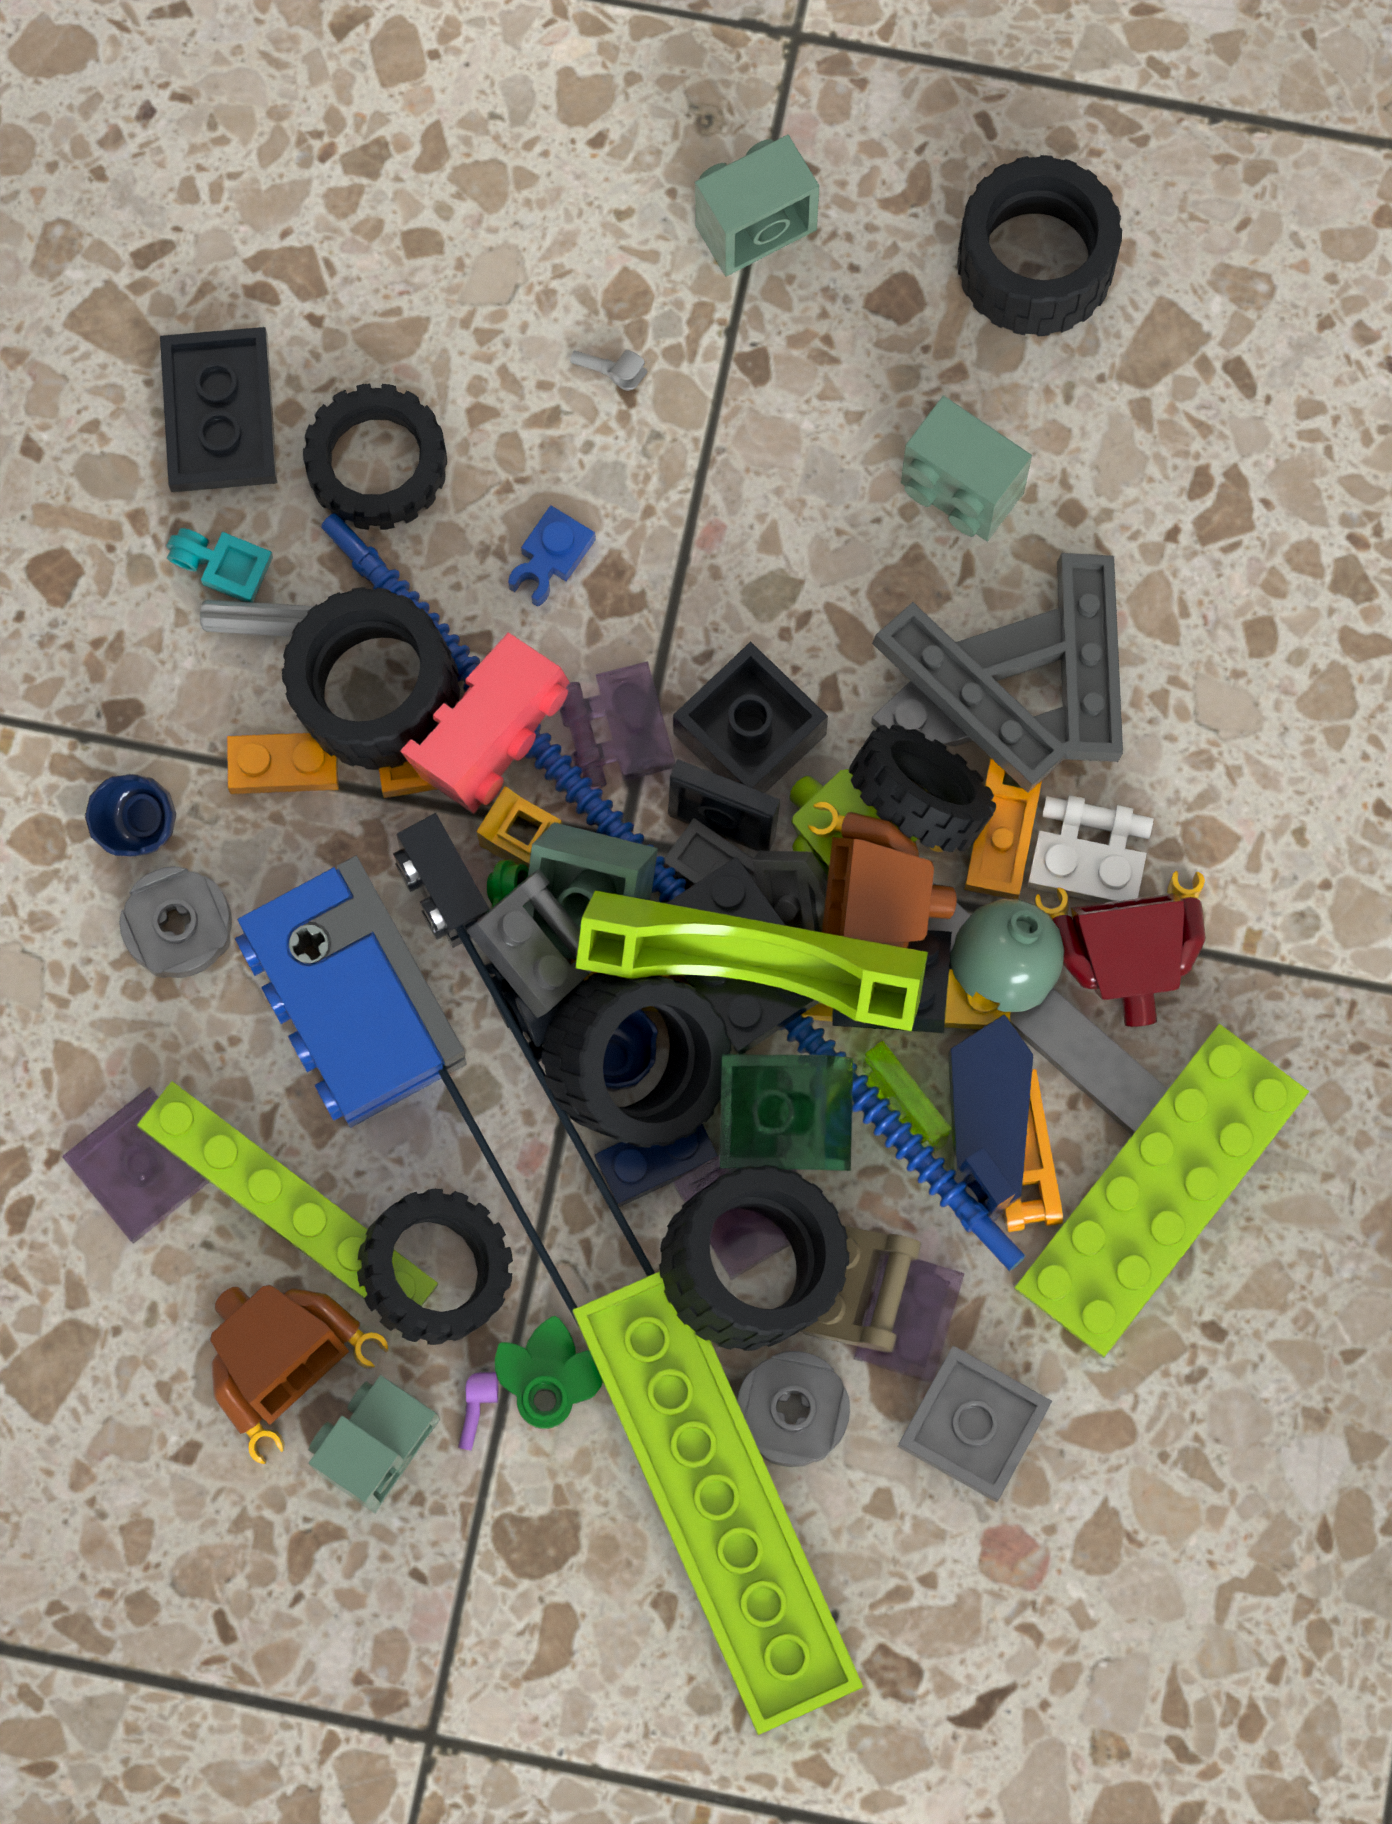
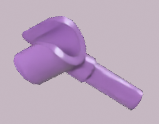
M477 1372L466 1381V1415L458 1448L472 1451L480 1418V1403H498V1379L495 1372Z

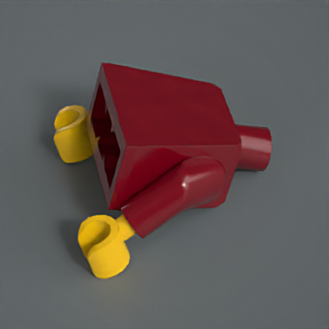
M1175 871L1168 884V894L1071 907L1072 917L1068 915V896L1063 888H1057V896L1061 904L1053 909L1043 906L1039 894L1035 897L1036 906L1046 912L1059 928L1064 946L1063 965L1081 987L1094 989L1102 1000L1121 998L1124 1024L1128 1027L1146 1026L1157 1022L1154 993L1179 989L1181 977L1191 972L1206 939L1202 902L1198 899L1205 879L1203 874L1197 871L1192 880L1193 889L1181 887L1178 883V871Z

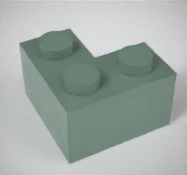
M381 1375L373 1385L366 1381L357 1390L347 1407V1410L353 1413L348 1420L341 1416L335 1426L330 1422H326L316 1434L308 1449L314 1454L308 1464L321 1477L373 1513L377 1512L440 1421L438 1415L433 1410Z

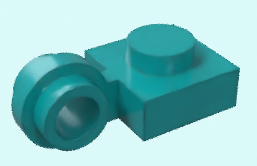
M180 528L177 535L170 536L166 547L170 550L167 559L171 563L193 572L197 571L199 564H207L201 578L203 586L243 602H254L273 559L271 551L225 532L221 533L214 551L207 548L209 544L207 538L192 530Z

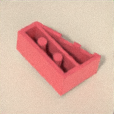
M508 632L465 679V684L470 687L456 706L452 709L443 703L433 714V720L439 723L437 727L420 745L410 739L400 752L423 780L474 814L481 804L488 805L497 796L504 782V778L501 776L514 759L519 761L529 752L536 738L534 731L546 715L551 717L561 708L568 695L566 687L570 682L561 667Z

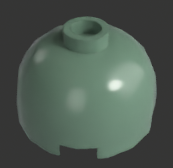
M1000 899L977 908L961 926L956 934L955 944L950 953V961L954 976L970 996L973 997L975 992H978L986 999L1000 1003L997 1010L1003 1012H1023L1040 1005L1057 983L1064 961V946L1059 928L1046 912L1035 904L1020 899Z

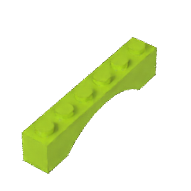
M595 890L581 920L576 968L630 979L658 975H702L747 980L782 988L812 998L838 1010L855 1021L912 1031L920 1003L928 952Z

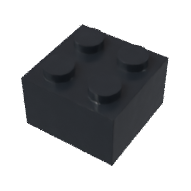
M750 641L673 714V734L713 773L766 793L826 736L828 715Z

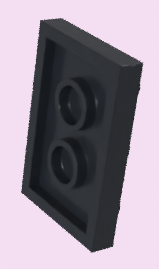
M266 327L160 336L168 485L171 492L276 484L277 468L269 345Z
M737 857L666 903L786 926ZM682 975L686 982L696 988V992L705 995L714 1004L713 1007L717 1013L722 1015L726 1024L727 1036L731 1040V1046L739 1057L820 1003L812 998L782 988L752 981L719 976Z

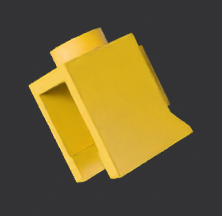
M505 786L476 832L479 845L503 860H512L516 865L524 864L529 869L532 844L554 822L562 824V820L523 799ZM517 816L539 828L529 845L507 834Z

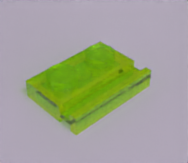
M882 1040L865 1053L866 1058H864L862 1071L868 1076L866 1085L869 1088L873 1086L879 1088L877 1097L880 1100L884 1098L890 1100V1107L893 1111L899 1110L901 1112L900 1122H910L912 1124L911 1134L923 1135L922 1146L930 1145L934 1147L933 1155L947 1144L950 1135L949 1131L952 1128Z

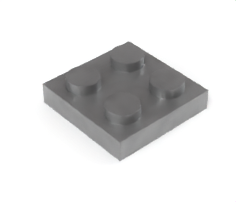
M952 1346L897 1447L997 1503L1049 1409L1052 1400L959 1348Z

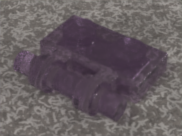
M648 661L595 674L600 694L584 699L579 682L568 684L566 687L568 695L559 711L563 725L570 727L576 751L571 756L574 767L579 766L582 768L583 778L589 777L592 779V790L600 789L607 785L603 766L608 763L618 761L623 781L674 768L675 759ZM606 716L612 740L596 744L591 721L595 718Z

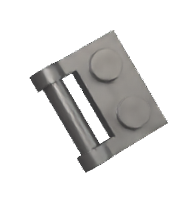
M539 869L522 881L467 930L469 935L537 1018L549 1012L592 972L576 968L580 928L546 886L550 882ZM530 901L576 958L575 962L570 965L524 909L523 905L526 902Z

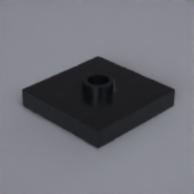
M677 759L670 774L668 814L670 817L690 824L693 818H695L725 839L758 852L770 851L776 837L780 799Z

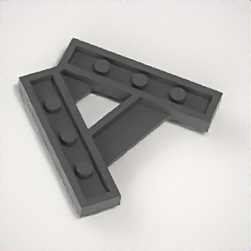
M1061 553L1057 561L1059 605L1057 609L955 642L912 602L875 635L872 644L1027 793L1064 759L1118 762L1123 754L1114 556ZM1061 660L1063 707L1033 717L997 681Z

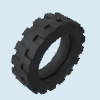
M370 383L356 386L357 391L347 394L346 390L337 393L333 396L334 402L328 407L323 404L315 413V423L313 426L309 424L305 433L306 446L303 448V460L310 486L323 508L327 507L331 510L332 514H337L344 522L346 520L354 522L356 528L369 530L371 525L380 526V530L395 528L394 523L402 520L406 524L418 517L417 512L423 507L428 509L436 500L435 492L438 488L442 489L446 478L447 453L444 436L433 411L428 405L425 407L421 405L419 397L407 390L403 394L397 391L396 386L390 384H382L381 388H371ZM368 420H389L406 427L415 436L420 449L419 464L413 476L399 488L383 494H361L345 487L336 478L331 465L332 451L338 439L352 426Z
M886 725L877 727L875 731L871 732L849 767V773L853 775L850 780L854 789L862 792L860 798L867 806H873L878 811L876 815L879 818L892 822L908 838L914 836L920 839L921 844L931 848L937 845L946 852H954L956 848L960 852L967 850L975 842L996 810V803L991 801L994 795L990 787L982 784L984 781L983 777L976 770H970L966 766L968 762L959 754H951L946 750V745L936 739L933 741L926 739L925 734L914 729L908 732L903 726L892 725L890 729ZM912 781H914V782L920 784L922 787H924L925 789H927V790H928L929 792H931L933 795H931V794L925 792L923 789H921L919 786H917L916 784H914Z
M434 1188L428 1189L424 1193L418 1194L413 1192L404 1196L385 1210L371 1224L365 1234L367 1235L365 1242L360 1245L358 1260H361L362 1268L357 1271L359 1286H365L367 1292L364 1300L371 1312L376 1309L382 1319L379 1322L390 1331L396 1328L403 1332L402 1338L408 1341L417 1342L422 1339L426 1340L427 1344L438 1345L443 1344L447 1340L456 1341L462 1339L484 1325L500 1309L505 1301V1298H503L504 1293L511 1286L513 1273H508V1265L513 1262L511 1248L505 1247L502 1239L506 1236L504 1229L499 1222L496 1224L492 1222L488 1217L491 1212L481 1203L474 1205L468 1202L469 1196L454 1191L449 1195L444 1194L443 1189ZM431 1222L447 1226L463 1237L473 1252L478 1272L476 1286L468 1301L459 1308L443 1312L423 1308L407 1297L397 1282L392 1263L394 1245L402 1232L412 1225Z

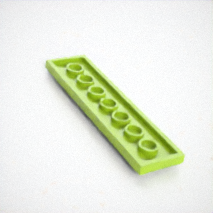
M659 1271L573 1309L572 1312L757 1735H760L863 1688V1685L710 1340L705 1341L697 1336L691 1327L687 1324L684 1325L678 1318L675 1308L666 1298L663 1278H660Z

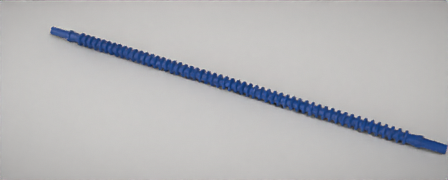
M334 513L328 516L323 521L321 528L350 558L352 568L374 584L373 589L378 587L388 589L391 593L399 596L402 594L413 600L418 608H423L431 617L457 664L458 682H465V679L480 664V658L468 656L470 648L467 645H458L460 642L458 635H448L450 631L449 625L446 623L438 624L440 620L439 614L435 612L428 613L430 609L429 603H419L420 595L417 591L408 592L410 588L409 582L406 580L398 581L400 577L399 571L396 569L389 570L374 547H368L337 514ZM464 683L463 690L466 692L470 686ZM539 724L534 731L536 734L535 741L525 757L536 759L534 763L536 769H546L545 779L548 781L556 780L555 790L567 792L565 801L577 803L576 813H586L588 815L586 823L590 826L595 824L598 826L596 833L643 844L644 835L641 833L634 835L632 833L634 824L622 822L623 812H613L611 810L613 802L609 799L604 801L601 799L603 795L601 789H591L592 779L589 777L582 779L580 777L582 768L570 766L572 762L571 756H561V745H550L551 735L549 733L540 734L541 724ZM657 856L652 893L659 892L661 894L659 902L668 903L685 891L686 880L682 878L676 880L674 878L676 874L675 868H665L663 866L665 864V857ZM800 1015L781 1028L780 1031L786 1029L789 1032L787 1035L788 1042L797 1041L799 1043L798 1053L804 1054L807 1052L810 1055L808 1059L809 1065H820L819 1075L821 1077H831L830 1087L832 1089H842L841 1099L844 1101L851 1099L853 1101L852 1111H862L864 1113L863 1123H873L875 1125L874 1135L880 1136L883 1134L886 1137L884 1146L886 1148L894 1146L898 1150L895 1155L896 1159H907L909 1162L906 1167L907 1171H918L920 1174L917 1179L918 1183L928 1182L930 1184L929 1195L939 1194L942 1199L939 1205L941 1207L949 1206L955 1212L954 1214L960 1220L967 1233L972 1231L1008 1271L1013 1270L1024 1260L1026 1255L988 1216L990 1211L965 1191L967 1183L965 1181L957 1183L954 1179L956 1171L953 1169L946 1171L943 1168L945 1159L942 1157L935 1159L932 1156L934 1152L933 1146H922L923 1135L911 1134L912 1124L910 1122L901 1123L899 1120L901 1112L899 1110L890 1111L888 1108L890 1100L888 1098L880 1100L877 1097L879 1088L876 1086L869 1088L866 1085L868 1076H858L855 1073L857 1064H847L844 1061L846 1059V1052H835L836 1042L831 1039L825 1041L823 1038L825 1030L823 1028L815 1030L812 1027L814 1023L813 1017L808 1016L804 1018Z

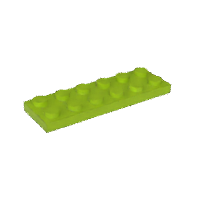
M1218 1024L1015 1286V1290L1102 1358H1105L1302 1103L1309 1090L1221 1024Z

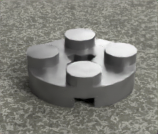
M165 867L142 877L129 892L131 896L126 901L124 911H121L119 920L121 936L126 948L136 962L148 969L156 977L184 978L198 974L215 963L218 957L228 949L232 926L231 911L219 886L205 875L203 877L199 873L190 872L187 868ZM177 909L181 916L188 914L191 916V922L185 925V932L180 935H175L172 931L165 933L162 931L161 926L168 922L167 913L171 910Z
M781 1352L771 1356L770 1359L762 1361L746 1375L737 1398V1402L762 1458L780 1466L800 1467L823 1460L840 1443L849 1422L850 1400L841 1378L825 1360L806 1352ZM791 1394L801 1395V1405L810 1408L809 1416L807 1418L799 1417L795 1425L785 1423V1414L777 1411L778 1402H788Z

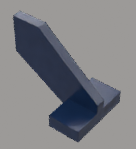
M1005 1014L955 1045L948 1052L954 1170L956 1171L954 1179L957 1183L961 1181L967 1183L965 1191L990 1211L988 1216L994 1222L1005 1208L1018 1201L1022 1195L1033 1053Z

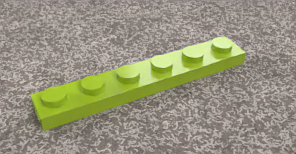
M171 1081L137 1124L138 1128L364 1299L367 1296L365 1286H359L357 1271L362 1268L361 1260H358L360 1245L366 1240L367 1235L365 1234L368 1229ZM394 1250L392 1263L397 1282L407 1297L423 1306L437 1288L438 1282Z

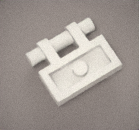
M1069 795L1068 800L1046 796L1042 817L1063 821L1060 835L1039 831L1027 888L1057 894V888L1060 887L1066 891L1069 897L1097 903L1138 898L1147 853L1125 849L1128 835L1149 839L1154 818L1133 814V808L1117 805L1116 810L1084 804L1085 798ZM1083 825L1111 831L1109 844L1077 839L1079 826Z

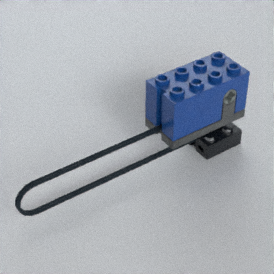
M434 813L398 832L396 835L400 850L393 853L397 862L395 865L409 891L412 892L420 888L425 899L420 901L423 909L421 912L430 930L437 940L446 936L452 948L463 943L647 1277L655 1274L566 1111L561 1110L554 1101L555 1097L551 1089L547 1087L542 1067L471 941L472 937L467 930L490 909L438 815ZM357 855L337 865L338 869L333 867L238 918L237 920L244 934L234 939L254 976L262 972L266 973L270 983L261 988L280 1024L291 1019L297 1031L290 1034L288 1038L307 1073L315 1068L319 1070L323 1081L315 1084V1087L333 1121L344 1116L347 1124L352 1128L442 1079L577 1324L572 1312L573 1309L578 1308L449 1075L467 1065L465 1051ZM312 945L320 952V956L313 960L304 952L305 948Z

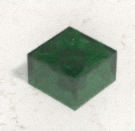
M722 1054L720 1168L738 1169L750 1165L752 1167L771 1165L777 1166L781 1170L851 1171L853 1058L832 1055Z

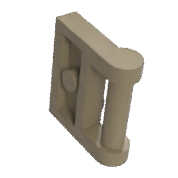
M845 1226L848 1237L846 1240L847 1251L850 1253L844 1287L837 1294L836 1302L830 1310L818 1317L817 1322L800 1332L808 1336L891 1353L897 1335L892 1333L908 1270L911 1260L918 1259L921 1242L903 1235H888ZM880 1255H887L889 1257L871 1325L863 1327L862 1322Z

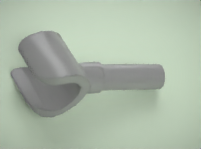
M625 350L616 363L609 359H602L579 351H573L570 360L572 364L608 375L617 386L626 391L636 388L648 372L643 367L645 364L644 359L630 350Z

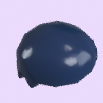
M135 774L112 776L104 780L89 796L85 813L90 837L106 852L115 856H141L158 851L159 847L165 845L172 836L176 819V811L170 792L153 778Z
M642 1009L635 1011L624 1019L613 1032L607 1044L603 1061V1074L607 1091L617 1092L636 1087L651 1071L656 1062L658 1030L654 1022Z

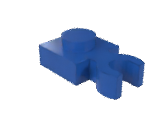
M550 505L521 547L522 555L529 558L530 562L520 564L513 569L508 580L509 589L515 592L523 581L528 579L535 580L539 586L531 596L532 604L537 607L540 606L549 596V580L554 574L567 582L596 540L595 532Z

